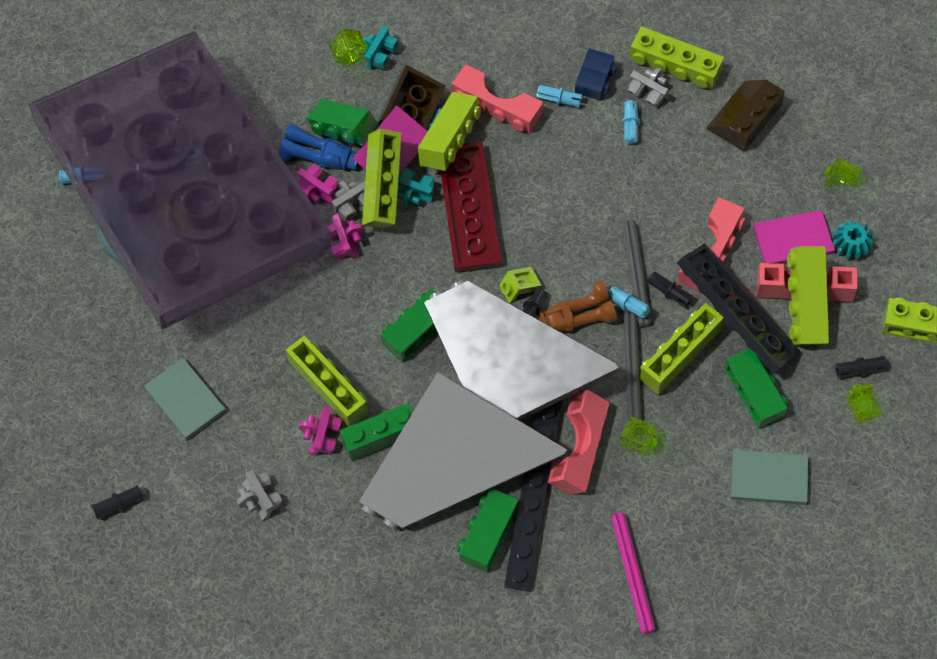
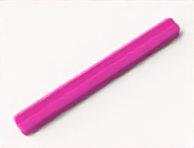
M623 512L615 513L612 515L611 520L641 633H652L655 630V625L626 517Z

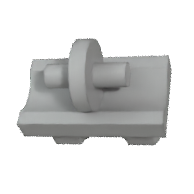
M658 67L654 72L647 69L645 75L650 77V79L634 70L631 73L632 81L628 88L630 94L639 98L644 89L649 90L650 94L646 98V102L655 108L664 99L668 100L671 96L667 88L658 84L659 82L665 85L667 79L662 77L663 69Z
M344 181L338 183L340 190L334 193L336 199L332 201L334 208L332 211L335 215L337 213L340 214L346 221L351 220L357 215L353 205L359 202L363 207L365 181L357 186L354 182L348 185Z
M252 470L245 474L247 478L242 483L243 488L239 490L241 497L237 500V504L240 508L248 507L250 512L256 510L261 520L264 521L270 517L272 511L281 506L282 499L277 492L269 495L265 493L264 490L271 486L267 473L255 475Z

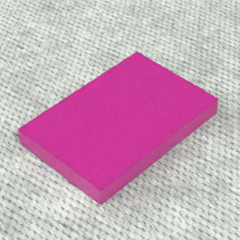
M395 106L376 131L384 129L401 133L400 174L403 168H406L418 153V147L428 131L401 108ZM368 140L352 158L365 170Z
M822 210L753 223V230L764 263L787 264V255L790 253V249L794 247L826 246V255H831L835 252Z

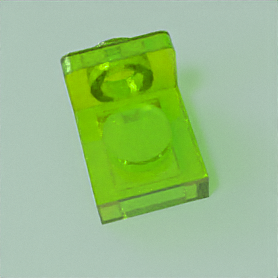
M837 157L834 164L829 163L823 176L826 177L825 186L829 187L834 177H836L843 184H851L856 187L863 169Z
M858 383L849 389L846 396L847 404L857 425L881 416L878 405L871 393L873 390L872 383L865 385Z

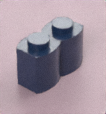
M589 48L576 80L575 93L596 100H601L603 94L607 95L610 88L608 79L610 76L614 77L617 69V64L614 63L615 56Z

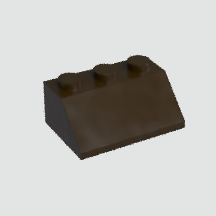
M405 65L398 75L377 123L380 126L395 106H398L426 130L446 85Z
M768 80L744 81L706 129L745 152L782 106L785 90Z

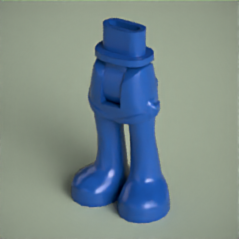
M290 123L287 126L285 139L283 138L280 144L278 162L288 163L292 157H300L320 164V167L341 169L342 167V170H346V168L356 170L358 163L352 159L357 154V152L352 151V148L346 147L332 139L326 140L300 130L299 126L294 123ZM299 142L307 144L321 150L320 152L315 151L295 143Z

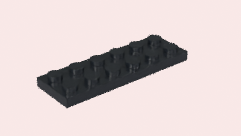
M705 243L683 256L677 262L682 272L697 286L699 292L707 297L715 310L721 313L728 321L730 327L745 341L747 347L755 352L762 360L763 365L773 374L800 353L797 347Z

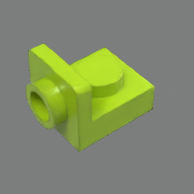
M532 267L510 270L500 283L501 291L509 303L514 302L518 295L533 292L534 289L536 290V288L542 286Z

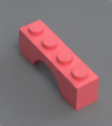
M466 64L451 84L452 92L478 96V105L481 107V112L485 111L491 114L499 122L505 121L511 124L517 131H525L530 134L543 115V102L526 93L510 99L495 97L485 87V73Z
M718 197L709 214L707 227L714 233L716 243L710 249L724 264L726 259L724 253L726 249L731 250L736 240L734 234L736 230L741 231L746 218L743 217V207ZM680 269L678 282L699 291L693 281Z
M760 263L757 273V297L791 299V291L788 289V279L791 277V271L784 264ZM832 266L826 271L827 301L853 302L857 291V268Z
M589 390L572 395L566 416L573 424L575 430V447L570 456L553 461L548 479L549 484L570 495L586 492L610 402Z

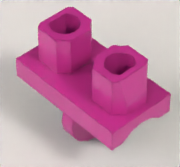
M314 164L306 171L301 168L297 172V175L300 176L299 184L302 185L299 188V191L302 193V202L308 204L313 200L318 203L321 198L330 205L332 204V201L335 200L334 193L339 189V181L329 176L324 183L321 182L319 179L323 176V172Z
M337 213L332 216L333 223L324 228L326 235L331 241L337 238L340 239V242L331 246L333 255L338 259L347 256L353 259L357 258L359 253L355 243L362 241L361 236L365 233L364 226L356 224L354 220L349 222L341 220L340 215Z
M324 407L323 412L319 413L316 424V417L309 415L308 421H302L299 424V429L304 432V440L309 441L311 435H313L308 453L310 455L316 456L318 452L331 454L334 450L336 440L326 437L325 432L328 430L337 433L342 419L330 414L331 408Z

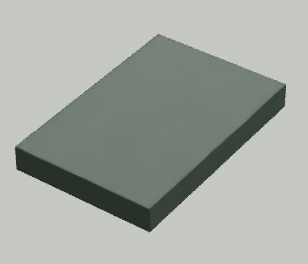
M184 358L144 385L145 390L186 440H189L226 412L223 405Z
M732 451L731 500L797 505L807 504L808 455Z

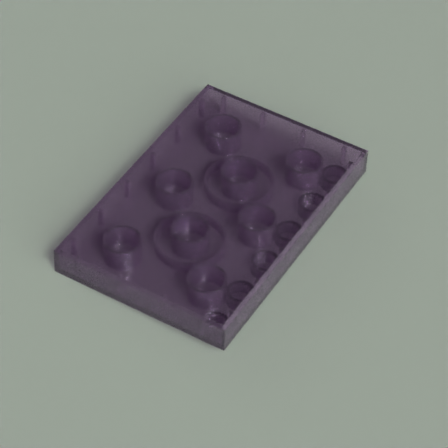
M195 31L29 103L34 123L161 330L331 247V231Z

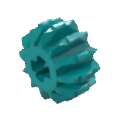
M848 220L845 225L842 223L838 225L837 230L833 234V246L838 248V255L846 253L847 260L851 255L858 260L861 255L866 256L869 249L873 246V232L867 231L868 224L861 226L859 220L855 224Z

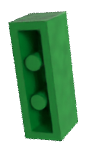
M321 99L306 118L311 125V130L315 134L364 145L368 140V134L374 132L379 126L369 109Z
M432 288L427 293H422L410 309L406 308L399 315V319L393 324L387 325L382 331V345L402 363L437 331L424 303L430 300L429 297L432 294L436 293Z
M748 349L727 358L724 369L758 429H761L785 418L788 403L784 395L778 393L775 379L771 374H767L762 360L753 350Z
M409 403L340 430L343 444L351 462L394 445L413 413Z
M493 488L490 489L488 495L484 494L478 506L480 508L478 516L472 517L468 526L470 532L466 539H461L457 549L461 562L488 573L518 510V499Z

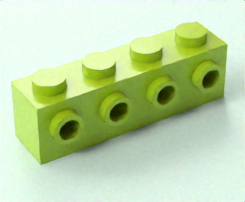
M642 26L630 47V59L635 63L645 64L654 69L659 67L663 69V72L672 74L679 80L691 81L701 88L713 89L723 68V56Z
M457 92L451 93L418 147L420 166L446 171L449 164L455 160L458 149L462 148L465 137L471 133L474 122L480 118L481 107L478 105V96Z
M379 129L368 134L362 225L384 229L395 225L401 149L400 132Z
M826 246L791 248L790 253L787 255V264L791 268V277L788 279V289L791 291L792 300L789 302V314L792 315V325L789 330L790 339L793 340L794 345L828 344Z
M889 298L885 307L882 333L937 344V307L925 302L915 303L903 298Z
M707 303L699 310H695L688 318V321L683 326H679L667 342H663L659 346L656 354L651 359L648 358L640 367V380L659 395L722 330L724 317Z
M304 335L286 349L289 363L348 427L356 424L369 413L366 397L352 387L351 381L345 375L342 376L337 371V367L331 359H326L322 355V351L316 343H311Z

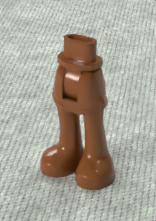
M603 280L594 283L591 294L573 301H560L555 306L547 309L544 314L540 312L539 316L535 317V319L562 333L573 331V328L593 322H616L617 314L613 303L609 301L606 286ZM601 305L595 310L576 316L572 315L574 312Z

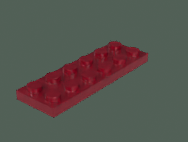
M483 142L463 144L462 148L458 149L455 160L449 164L446 171L440 170L455 272L501 266Z

